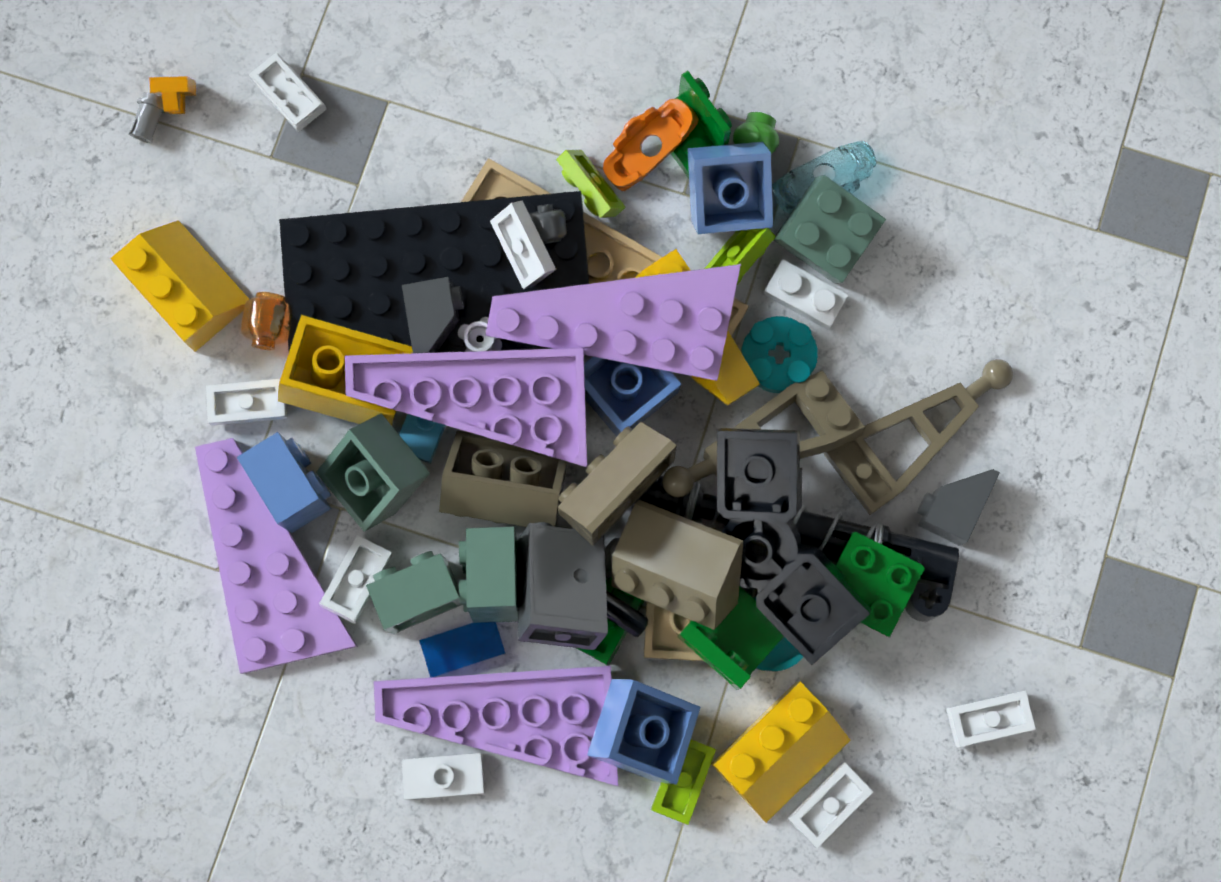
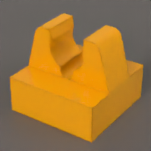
M188 76L149 77L150 93L162 97L164 112H169V114H185V96H196V81Z

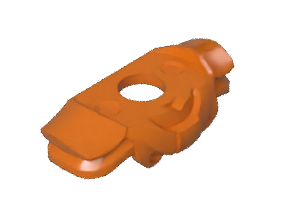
M669 99L658 109L651 107L643 114L631 118L625 124L620 136L613 142L615 150L604 160L603 171L607 178L620 191H626L642 181L687 139L699 122L696 112L682 100ZM649 136H657L662 142L660 152L652 157L644 155L642 151L643 141Z

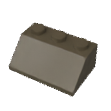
M642 422L634 429L627 426L613 441L616 447L606 458L602 454L597 456L586 469L589 475L579 485L575 482L571 483L558 498L561 502L557 507L559 515L592 546L674 463L677 445Z
M457 430L442 474L439 512L453 514L458 517H470L494 523H506L527 527L529 523L538 522L550 523L555 527L558 517L557 507L561 503L558 498L563 492L568 461L474 433Z
M638 500L634 504L612 555L611 586L715 630L738 604L743 540Z

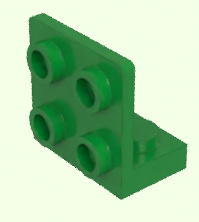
M687 70L681 74L679 94L675 99L682 100L693 108L699 118V122L687 139L671 155L689 179L688 148L728 145L732 123L726 112L722 108L716 109L709 100L710 93L704 82L700 78L694 79Z
M853 532L836 566L846 576L844 581L872 609L871 613L860 623L890 638L924 571V566L858 532Z
M739 586L738 604L715 630L691 620L677 637L732 687L739 690L751 678V673L784 636L756 607V600Z

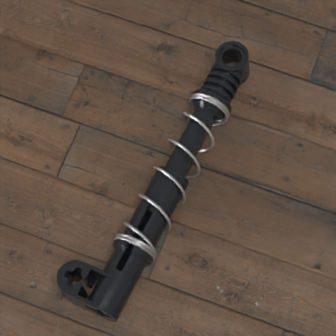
M660 476L638 499L692 521L699 517V523L702 525L703 519L711 520L707 526L710 528L715 522L727 524L730 521L717 511V496L704 493L700 480L694 483L693 489L686 496L673 497L665 491L662 482L663 476ZM634 504L628 510L632 511ZM803 505L799 512L791 519L800 533L802 546L818 547L826 556L839 559L851 534L858 532L922 564L924 571L920 579L941 583L942 588L936 587L929 592L928 598L934 601V604L926 608L925 600L919 597L928 591L929 585L918 582L905 607L906 612L911 618L927 622L942 615L948 609L959 561V548L891 532L888 526L876 522L869 527L844 521L841 514H838L836 518L808 512L806 505Z

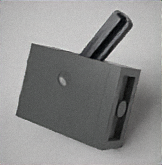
M546 522L529 523L517 541L518 641L595 650L608 634L607 619L634 637H639L648 625V618L606 590L604 535L592 546L574 528L554 527Z

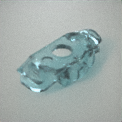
M857 141L841 145L789 171L772 184L777 204L784 212L791 214L815 179L813 175L814 170L821 165L830 166L835 171V177L832 181L849 193H854L860 188V182L870 177L873 173V168L876 167L877 161L874 151L865 141Z

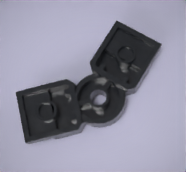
M720 428L717 430V511L724 518L730 520L722 533L743 540L739 586L748 589H758L756 607L801 655L813 665L871 613L872 609L844 581L846 576L818 547L802 546L800 533L791 520L802 508L800 431ZM751 540L763 541L768 548V555L759 556L754 553L751 548Z

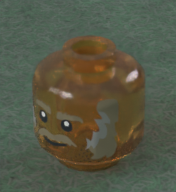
M257 292L256 297L250 298L245 302L241 323L242 335L252 340L251 346L254 348L275 350V344H282L288 341L292 307L285 302V297L270 292Z

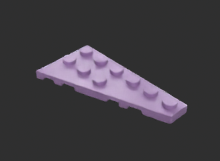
M741 264L493 296L486 336L552 349L583 348L584 355L717 381Z
M583 348L345 356L346 396L587 467Z
M230 438L196 446L199 471L240 674L358 647L341 621L340 616L320 607L319 603L325 592L291 533L276 523L238 461L237 457L243 452L236 440Z
M611 666L374 681L376 722L618 786L616 766L587 756L612 680Z

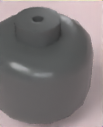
M552 204L537 206L538 211L532 212L529 215L543 244L561 241L567 234L565 213L560 209L553 210Z

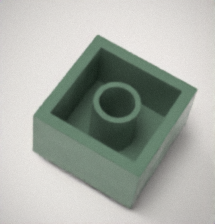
M822 175L815 177L775 235L776 237L773 241L831 282L843 283L886 219L830 178Z
M382 413L349 429L316 472L363 532L395 515L430 474Z
M466 528V541H459V563L463 567V574H466V580L459 581L460 604H463V611L469 612L473 623L518 622L517 537L515 528Z
M428 551L410 559L412 566L398 571L395 567H390L373 575L375 581L367 584L366 587L385 631L396 634L463 605L460 604L459 586L449 562L441 553L434 555L432 551Z

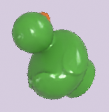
M762 112L748 113L746 122L740 124L733 133L734 144L763 142L772 154L779 146V135L775 130L776 119Z

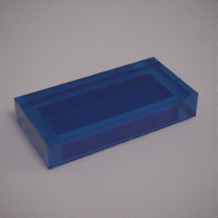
M496 622L471 623L419 640L430 678L506 654Z

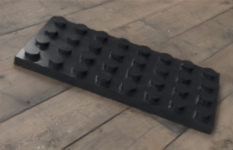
M581 191L279 219L287 327V321L290 322V331L287 330L288 351H290L301 315L412 346L402 285L449 277L454 283V287L460 286L464 309L458 310L460 321L437 353L466 351L467 348L464 340L458 336V330L463 324L470 325L473 322L480 321L483 317H489L493 296L589 284ZM523 201L529 214L538 211L537 206L552 204L553 210L560 209L565 213L567 234L561 241L544 244L556 270L534 287L523 289L490 220L514 202ZM477 336L476 338L477 342L484 340L483 336ZM498 338L502 342L500 351L547 348Z

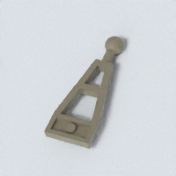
M991 360L984 366L982 377L967 388L961 382L873 421L865 425L862 436L825 452L824 456L867 513L871 515L905 490L979 407L975 402L977 398L991 388L999 390L1011 383L1013 370L1004 360ZM954 399L961 410L939 433L923 412ZM909 419L927 442L928 447L895 481L864 439Z
M823 370L809 376L804 382L790 385L734 427L735 429H761L760 427L795 402L819 434L817 437L800 441V459L831 451L862 436L865 429L863 423ZM717 440L704 449V461L689 468L673 466L665 472L662 482L665 491L673 497L686 496L693 489L695 482L713 473L717 477Z

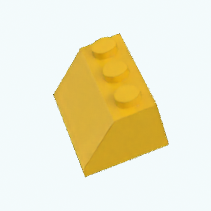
M179 220L138 234L110 258L194 352L253 303Z
M301 315L279 381L278 402L361 424L382 413L392 426L396 410L346 396L345 356L413 354L412 346Z
M800 681L795 682L711 765L761 819L767 823L851 740L831 713Z

